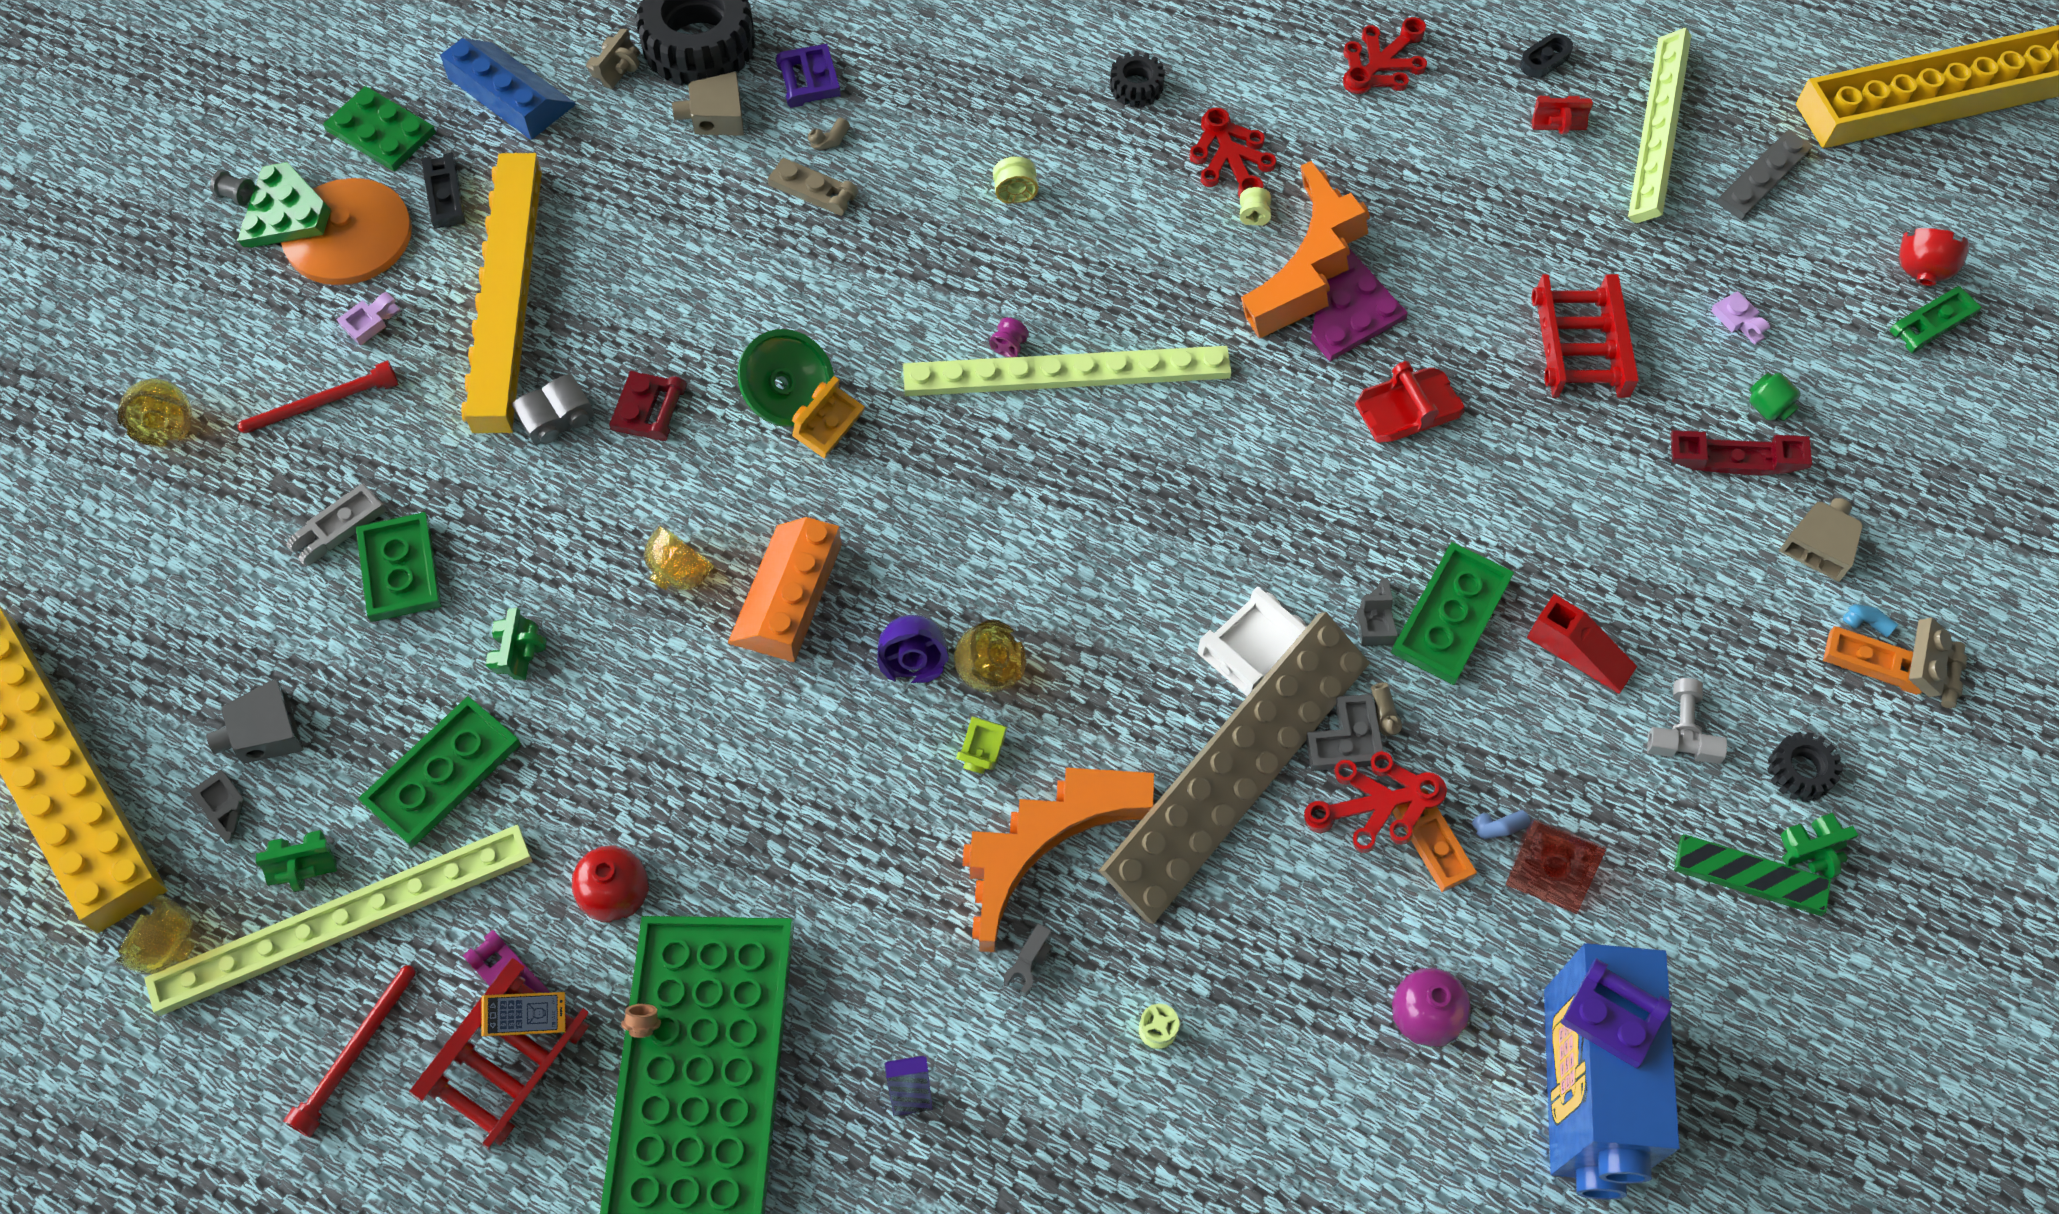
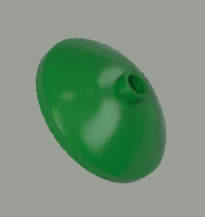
M789 329L770 330L756 337L743 351L738 365L739 388L747 405L760 418L780 427L793 428L795 423L792 422V419L802 405L808 407L814 400L812 395L816 388L822 382L827 384L834 376L831 362L824 350L807 335ZM775 380H780L783 383L784 388H778L775 384Z

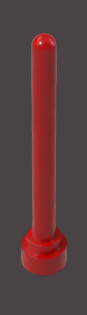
M389 360L376 364V368L370 370L371 374L242 420L238 423V430L241 433H249L377 386L378 389L382 387L389 389L399 385Z
M405 965L400 969L307 1102H301L297 1108L292 1107L283 1120L285 1124L308 1138L312 1137L320 1125L318 1120L322 1114L319 1111L414 978L416 971L413 966Z

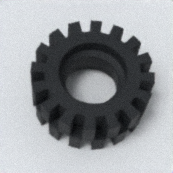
M1134 51V56H1131L1127 52L1124 53V59L1119 56L1116 58V63L1113 62L1110 74V91L1113 92V97L1116 100L1120 98V103L1125 105L1129 101L1130 107H1135V103H1139L1140 107H1145L1146 101L1151 105L1154 103L1155 98L1158 100L1161 97L1164 87L1165 70H1163L1162 62L1158 63L1157 57L1153 56L1149 59L1150 53L1145 52L1144 56H1139L1140 51ZM1138 75L1146 78L1148 81L1134 83L1126 78Z
M1796 732L1792 737L1790 735L1785 737L1772 751L1768 759V763H1771L1767 768L1768 774H1774L1771 779L1773 785L1777 783L1782 785L1778 791L1782 794L1787 790L1792 792L1789 797L1790 799L1796 800L1799 796H1802V802H1809L1812 798L1816 801L1823 795L1825 796L1840 780L1841 776L1838 775L1843 771V765H1837L1842 760L1840 754L1832 755L1831 753L1836 748L1832 743L1825 747L1823 743L1826 739L1822 736H1819L1817 740H1813L1814 733L1807 732L1802 737L1801 732ZM1803 756L1812 761L1817 770L1816 777L1807 778L1799 774L1792 765V758Z

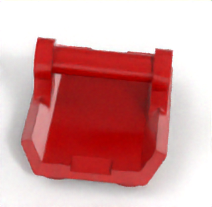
M1403 361L1392 369L1393 377L1391 380L1364 389L1355 402L1356 408L1377 443L1395 441L1456 420L1464 414L1465 407L1460 397H1457L1448 377L1443 371L1435 367H1428L1413 372V367L1409 361Z

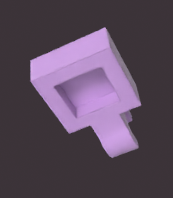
M1738 291L1715 303L1711 311L1732 333L1740 329L1754 345L1764 340L1765 336L1762 333L1770 329L1769 323L1765 319L1758 317L1760 312Z
M384 292L369 306L362 300L336 320L361 346L386 327L383 319H390L401 310L394 304L396 302L395 299L387 292Z

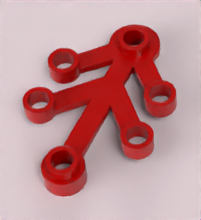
M1417 17L1406 18L1403 21L1400 36L1382 52L1379 45V28L1374 25L1365 26L1361 38L1367 45L1369 63L1366 66L1361 65L1362 46L1360 43L1349 41L1345 44L1343 55L1348 59L1349 70L1343 77L1345 89L1354 94L1366 93L1371 87H1391L1395 91L1405 90L1409 82V77L1405 73L1396 72L1393 75L1375 74L1378 71L1409 70L1415 75L1425 72L1427 61L1421 56L1394 58L1408 44L1417 43L1423 39L1426 29L1425 22ZM1367 33H1372L1375 36H1369ZM1349 49H1354L1357 52H1351ZM1413 64H1420L1421 67H1416ZM1395 80H1401L1404 83H1397Z
M1215 107L1209 109L1201 119V128L1204 132L1197 145L1191 147L1189 154L1191 162L1203 164L1207 161L1208 148L1215 137L1220 145L1209 166L1202 170L1201 183L1206 187L1216 186L1219 182V172L1227 160L1239 183L1237 192L1239 198L1241 193L1248 188H1263V181L1257 176L1249 175L1241 158L1256 163L1257 167L1263 172H1271L1275 169L1276 157L1272 153H1262L1256 150L1263 147L1264 134L1259 130H1249L1231 123L1228 112L1222 108ZM1230 136L1247 141L1246 145L1248 147L1233 142ZM1251 138H1258L1260 141L1255 142ZM1199 152L1202 153L1203 156H1196L1194 155V153ZM1268 160L1271 164H1264L1262 161ZM1211 175V176H1213V177H1215V178H1214V179H1207L1205 176Z
M1380 751L1371 758L1373 773L1377 776L1387 775L1405 786V788L1391 790L1358 772L1356 765L1352 761L1341 760L1335 766L1337 781L1344 785L1350 784L1369 796L1332 805L1324 801H1314L1306 807L1304 819L1310 830L1316 833H1325L1332 828L1334 820L1374 811L1365 827L1359 828L1353 834L1355 849L1361 853H1368L1374 849L1376 837L1396 806L1410 803L1403 818L1392 822L1389 829L1391 840L1396 844L1403 845L1411 840L1412 830L1425 809L1436 808L1443 803L1446 798L1447 787L1439 775L1431 772L1415 775L1393 763L1389 753ZM1380 759H1384L1389 765L1381 769L1375 763ZM1343 768H1350L1353 771L1348 777H1343L1339 774ZM1432 785L1435 790L1431 794H1425L1421 791L1422 786ZM1320 809L1326 815L1322 819H1315L1312 813ZM1398 827H1404L1408 833L1404 837H1398L1394 834V830ZM1366 835L1371 838V842L1368 845H1360L1357 842L1358 838Z

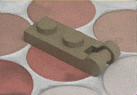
M784 157L767 178L769 186L840 216L847 210L848 201L854 200L859 192L857 186L850 181H838ZM832 193L837 194V196L830 197Z

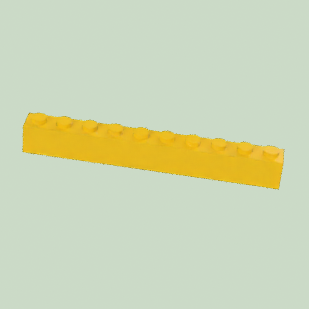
M498 153L497 166L492 167L494 191H489L491 215L486 216L485 219L488 238L487 241L482 243V255L485 262L484 267L479 268L481 293H477L475 297L478 317L472 321V334L475 340L474 346H470L468 352L471 372L465 376V389L468 395L467 402H462L461 406L462 419L468 423L472 433L513 432L515 411L512 403L516 401L542 176V170L536 153Z

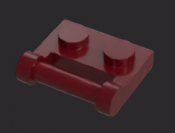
M630 371L609 423L610 429L621 433L667 441L670 433L668 426L680 395L685 393L687 388L686 381L676 376L664 378ZM660 391L667 392L656 422L648 424Z

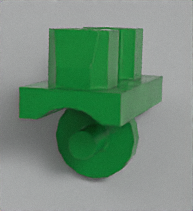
M517 607L509 608L505 619L493 621L492 635L497 642L501 643L500 650H493L487 653L486 667L496 674H508L514 680H526L529 661L533 660L534 653L543 652L546 649L547 640L543 636L538 635L539 627L533 620L523 617L520 613L521 610Z
M1833 813L1821 816L1811 823L1818 838L1811 840L1803 824L1789 827L1780 835L1787 850V853L1782 857L1787 866H1793L1815 858V861L1808 863L1809 870L1812 873L1820 871L1825 877L1830 879L1839 876L1841 873V863L1847 862V856L1843 851L1835 853V851L1845 848L1848 840L1859 836L1854 826L1843 828Z
M321 830L307 833L304 836L303 844L291 846L289 841L283 838L268 841L266 851L256 853V864L262 869L267 885L289 883L293 892L305 889V879L337 871L336 859Z

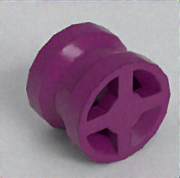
M1002 318L997 326L998 332L993 333L989 339V345L998 354L1006 357H1017L1021 351L1020 344L1026 342L1029 337V331L1023 323L1016 319Z

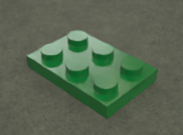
M364 86L323 123L327 132L394 172L436 133L433 125L367 86Z
M426 512L356 527L366 612L370 622L442 607L430 523Z

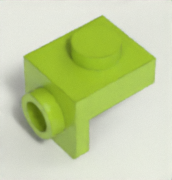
M972 716L962 750L958 752L956 759L964 761L963 768L973 772L984 774L985 769H995L1008 727Z

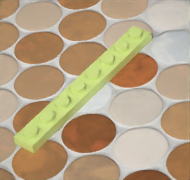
M1687 28L1658 38L1628 215L1634 223H1640L1663 215L1691 41V34Z

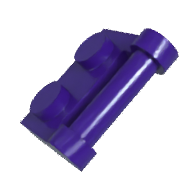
M827 43L783 51L776 55V64L778 69L782 71L787 90L785 98L790 108L803 106L806 102L841 96L839 82ZM801 64L807 87L798 88L793 70L794 65Z
M1596 958L1588 969L1560 1023L1634 1068H1637L1642 1064L1673 1003L1663 996L1656 998L1607 969L1608 964ZM1597 984L1603 985L1649 1012L1646 1021L1596 993L1594 990Z

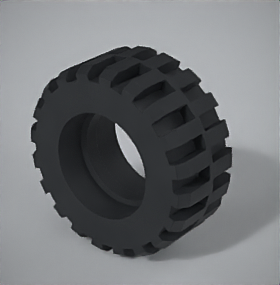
M643 0L638 5L636 24L644 58L653 71H658L659 76L666 80L672 78L675 84L683 86L684 83H691L734 71L739 73L745 67V61L748 62L753 55L756 40L751 5L748 0ZM695 23L715 25L714 28L698 34L677 32L679 29Z

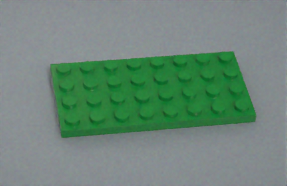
M641 917L629 1006L635 1004L655 1006L658 1019L661 1020V1025L653 1030L652 1035L643 1038L633 1037L629 1034V1031L625 1030L600 1214H765L795 925L792 918Z

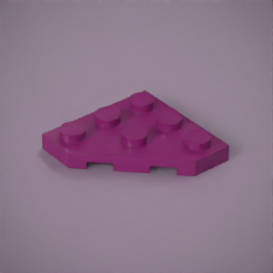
M1350 248V255L1347 256L1349 270L1327 280L1330 291L1327 292L1329 306L1315 312L1311 340L1329 361L1336 359L1402 322L1408 315V312Z

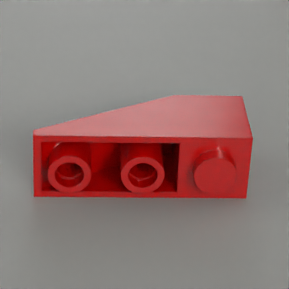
M1553 594L1527 636L1529 640L1618 694L1621 693L1637 668V665L1586 612L1556 594Z

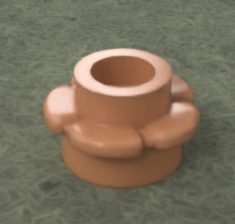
M635 1004L627 1007L624 1021L621 1022L623 1029L629 1031L631 1036L638 1038L652 1035L653 1030L661 1025V1020L657 1016V1008L649 1004Z

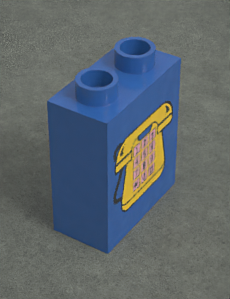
M1584 943L1544 989L1550 1174L1552 1176L1576 1178V1194L1578 1196L1602 1200L1620 1199L1627 1196V1183H1643L1652 1180L1651 1168L1680 1149L1671 1013L1669 1011L1663 1020L1642 1064L1637 1068L1597 1046L1560 1022L1588 969L1596 958L1608 964V970L1654 997L1659 998L1663 996L1670 1000L1666 950ZM1597 984L1594 990L1596 993L1646 1021L1649 1012L1603 985Z

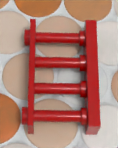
M1542 274L1538 286L1532 290L1531 301L1534 307H1538L1547 362L1544 381L1546 386H1551L1552 398H1559L1565 383H1610V386H1615L1617 398H1630L1639 379L1619 274H1606L1601 286L1597 287L1596 290H1551L1549 274ZM1554 303H1595L1597 307H1601L1602 314L1601 316H1556ZM1558 329H1600L1601 333L1606 334V342L1560 343ZM1563 356H1605L1606 359H1610L1611 368L1610 370H1565Z
M511 958L483 995L536 992L525 985L526 980L521 977L525 966ZM481 997L412 1086L409 1093L422 1103H424L428 1096L434 1100L439 1097L489 1133L482 1143L485 1148L489 1149L494 1142L501 1146L515 1127L510 1122L511 1118L566 1044L570 1041L576 1045L590 1026L584 1022L589 1012L582 1008L575 1019L565 1013V1032L550 1052L525 1034L499 1036L540 1065L527 1084L523 1085L475 1051V1045L470 1042L482 1027ZM454 1062L460 1066L463 1063L515 1099L500 1120L448 1084L450 1079L445 1074Z

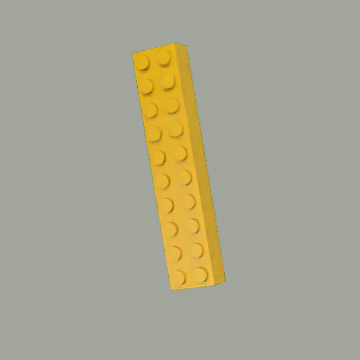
M2059 25L1810 78L1800 94L1796 106L1820 146L1824 149L2059 97Z
M0 606V775L78 919L98 934L168 890L18 625Z

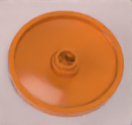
M339 179L313 188L318 196L331 208L324 234L281 242L288 261L301 275L323 284L349 285L374 278L394 265L409 244L412 223L404 201L390 187L369 179Z

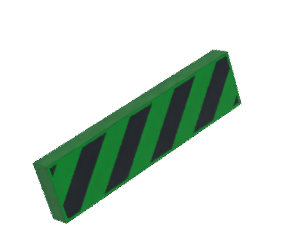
M1683 834L1679 839L1674 866L1675 872L1818 916H1823L1826 913L1831 883L1830 878Z

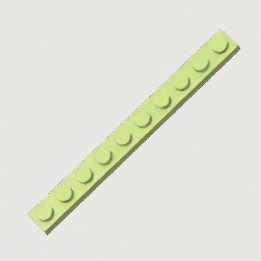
M1212 346L903 363L905 396L1230 379L1231 367L1228 347Z
M517 824L144 977L153 1012L160 1017L531 863L533 861L522 831Z

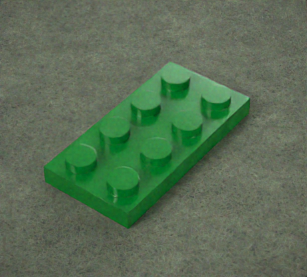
M1451 541L1390 653L1455 685L1514 572Z
M467 696L370 786L358 800L412 849L509 757L521 743L513 733Z

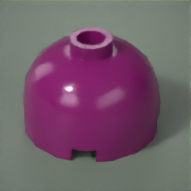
M1436 967L1420 968L1405 976L1395 989L1392 1001L1393 1020L1401 1033L1412 1042L1435 1047L1445 1046L1456 1040L1468 1024L1471 1010L1469 993L1461 980L1449 971Z

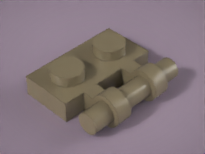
M1932 617L1921 619L1918 621L1909 680L1928 697L1942 695L1941 705L1943 707L1955 708L1957 698L1962 696L1963 683L1960 679L1961 672L1966 669L1968 657L1964 654L1966 645L1958 641L1952 642V635Z

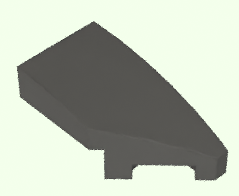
M1382 578L1379 581L1378 587L1370 595L1366 594L1361 599L1360 608L1356 612L1361 646L1394 645L1398 635L1391 610L1393 597L1388 578Z
M221 769L189 792L207 815V819L224 842L229 844L233 841L244 798L227 774Z

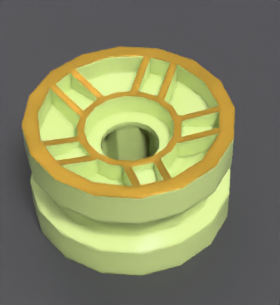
M1009 157L997 163L993 169V180L995 182V194L1000 201L1007 204L1023 203L1030 201L1036 196L1039 187L1036 178V167L1031 160L1024 157Z

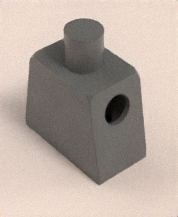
M277 679L271 680L225 704L221 711L226 727L206 734L207 742L214 754L232 748L244 764L304 750L288 694Z

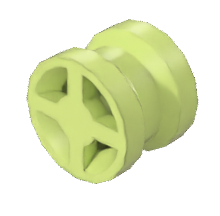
M1253 187L1241 193L1240 205L1242 208L1240 209V220L1245 225L1263 226L1270 221V192L1260 187Z
M1160 1003L1153 1004L1145 1009L1141 1016L1139 1034L1146 1045L1151 1048L1162 1049L1173 1043L1180 1023L1174 1009Z

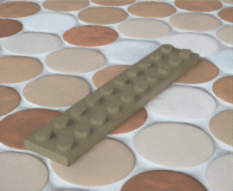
M1327 612L1317 614L1098 870L1146 922L1152 924L1156 922L1307 740V732H1313L1336 705V698L1343 696L1370 664Z

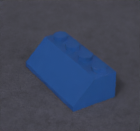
M462 38L440 55L450 81L530 140L534 139L576 105L573 100L492 42Z

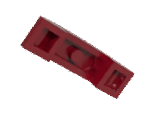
M1672 430L1670 433L1672 462L1693 470L1762 476L1790 473L1809 469L1812 466L1810 436L1774 435L1772 442L1706 439V432Z

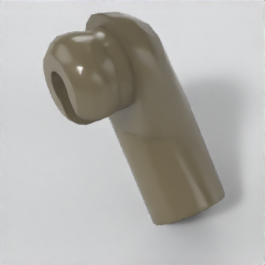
M838 118L830 132L823 134L821 129L810 131L808 141L811 143V147L818 151L837 147L849 130L850 124L847 120Z
M1386 682L1377 683L1371 687V691L1376 705L1379 731L1384 736L1397 735L1402 729V721L1397 716L1389 684Z

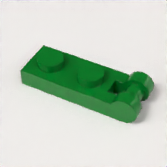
M1957 286L1900 319L1890 328L1889 332L1895 338L1900 337L1906 343L1905 348L1913 354L1926 344L1977 315L1982 307L1964 289ZM1915 327L1920 333L1916 334L1911 328Z

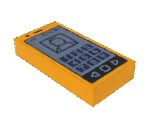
M565 992L482 996L481 1036L565 1032Z

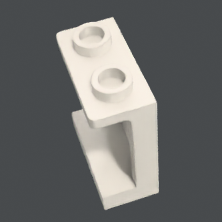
M1257 587L1252 591L1250 600L1215 633L1209 630L1200 638L1197 653L1248 696L1307 626L1299 616L1291 615L1285 610L1273 594L1265 593L1261 588Z

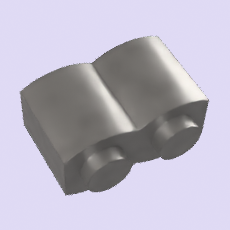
M572 374L561 376L548 383L542 389L529 392L512 403L519 421L535 446L540 443L548 444L555 441L559 434L565 430L583 427L594 416L589 400Z

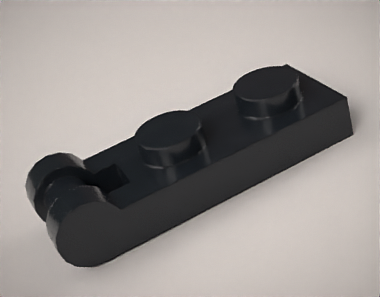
M453 152L444 153L443 157L432 159L431 156L421 158L430 218L434 229L466 223L457 165Z

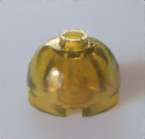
M143 379L128 387L119 402L117 421L120 426L122 423L123 427L127 430V435L132 440L144 445L167 446L168 440L178 438L179 442L190 431L192 407L187 395L176 384L165 379Z
M659 525L645 544L644 561L652 572L649 579L665 591L669 586L678 590L695 588L709 576L714 568V565L709 560L693 550L682 539L662 525Z
M986 620L969 628L958 640L954 653L955 668L967 686L982 693H995L1011 688L1016 681L1023 677L1026 666L1025 649L1021 641L1016 643L1015 638L1010 634L1014 630L1009 625L1000 620Z
M159 894L150 902V905L156 908L152 914H147L146 916L141 914L136 920L118 951L122 956L116 959V963L141 974H155L169 968L175 961L181 963L188 958L195 946V943L190 941L194 928L192 917L183 906L162 894Z

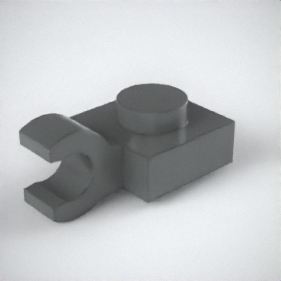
M1039 923L1037 924L1020 951L1016 963L1005 973L1004 986L1008 987L1012 979L1020 977L1025 981V985L1021 989V995L1026 997L1033 988L1031 972L1036 964L1043 966L1053 950V946L1049 944L1051 930Z

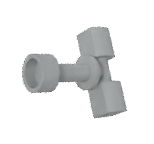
M1692 678L1676 680L1673 683V699L1680 701V724L1674 725L1672 729L1652 727L1648 733L1647 753L1673 757L1677 751L1694 754L1695 761L1721 764L1726 758V737L1702 734V728L1695 724V703L1703 699V683Z

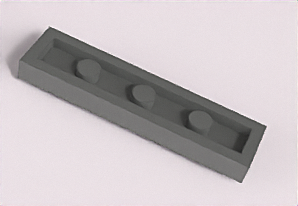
M1787 130L1718 198L1716 204L1742 220L1810 153L1813 145Z

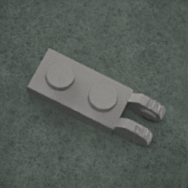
M364 483L360 484L307 521V525L289 537L286 543L287 547L292 552H297L311 543L316 536L318 539L306 549L304 548L298 557L303 565L309 566L323 557L327 551H331L355 534L357 526L369 524L387 510Z

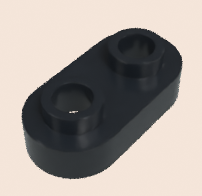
M1554 33L1525 50L1520 62L1522 72L1527 76L1540 78L1568 61L1573 50L1571 39L1563 34Z

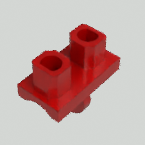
M1538 96L1532 118V129L1559 130L1560 134H1568L1570 130H1587L1588 117L1593 105L1592 99L1580 98V96H1568L1567 98Z

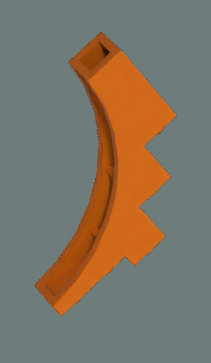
M1312 161L1300 166L1304 188L1313 203L1312 218L1307 235L1296 254L1277 274L1263 285L1241 297L1245 317L1259 339L1328 307L1327 292L1330 291L1327 280L1349 270L1347 256L1350 255L1348 243L1369 234L1367 220L1370 219V215L1366 205L1363 202L1359 203L1352 193L1342 196L1337 188L1332 189L1324 170L1319 171Z
M1066 768L1065 780H1057L1056 801L1019 799V812H1011L1010 834L972 831L971 844H964L963 866L969 867L970 879H984V881L976 880L975 903H982L981 917L974 916L972 931V939L979 940L980 952H995L999 924L1009 898L1023 876L1045 853L1067 838L1092 827L1118 821L1142 820L1153 807L1154 773Z

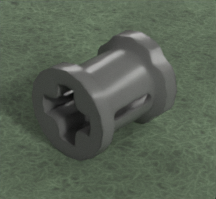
M223 169L218 170L210 182V190L214 196L219 198L228 197L240 206L247 205L255 189V184L251 179L245 177L236 178L231 176L229 171Z

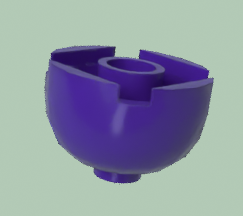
M921 615L901 616L891 621L880 634L877 648V663L880 671L889 680L896 682V677L916 676L911 683H924L934 680L943 673V666L946 662L948 663L949 659L948 645L943 631L931 619Z

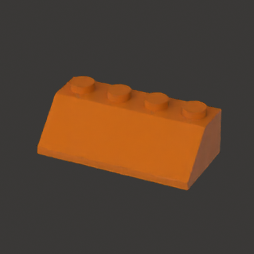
M808 517L777 525L728 640V644L795 663L842 546L839 526Z

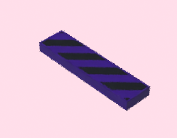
M918 1056L884 1063L893 1116L933 1110L926 1057Z

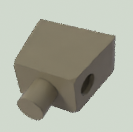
M736 72L693 81L688 85L690 100L672 102L674 121L692 119L695 134L744 135L740 91Z
M1835 498L1830 506L1823 502H1816L1780 547L1779 552L1840 582L1854 563L1863 525L1861 521L1849 516L1852 505L1845 499Z

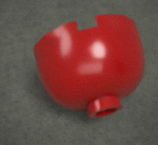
M1935 228L1915 229V234L1909 236L1908 232L1904 233L1899 249V261L1902 269L1910 277L1915 278L1918 284L1934 286L1937 282L1946 281L1959 273L1968 256L1970 243L1965 237L1962 238V242L1953 239L1954 232Z
M617 845L600 846L589 851L578 861L572 874V893L579 909L589 918L603 923L632 916L643 905L649 891L648 874L642 861L629 849Z

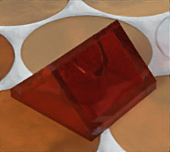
M1534 818L1521 837L1505 885L1577 914L1603 859L1606 847Z

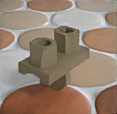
M620 29L614 37H607L602 43V53L598 57H591L586 63L591 76L600 78L604 87L609 89L615 87L626 71L635 72L640 65L637 58L640 51L631 42L628 29Z

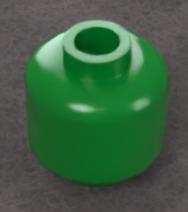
M1768 372L1749 389L1752 393L1749 397V403L1768 421H1774L1779 417L1785 421L1800 408L1796 404L1801 396L1800 390L1782 373L1771 375Z

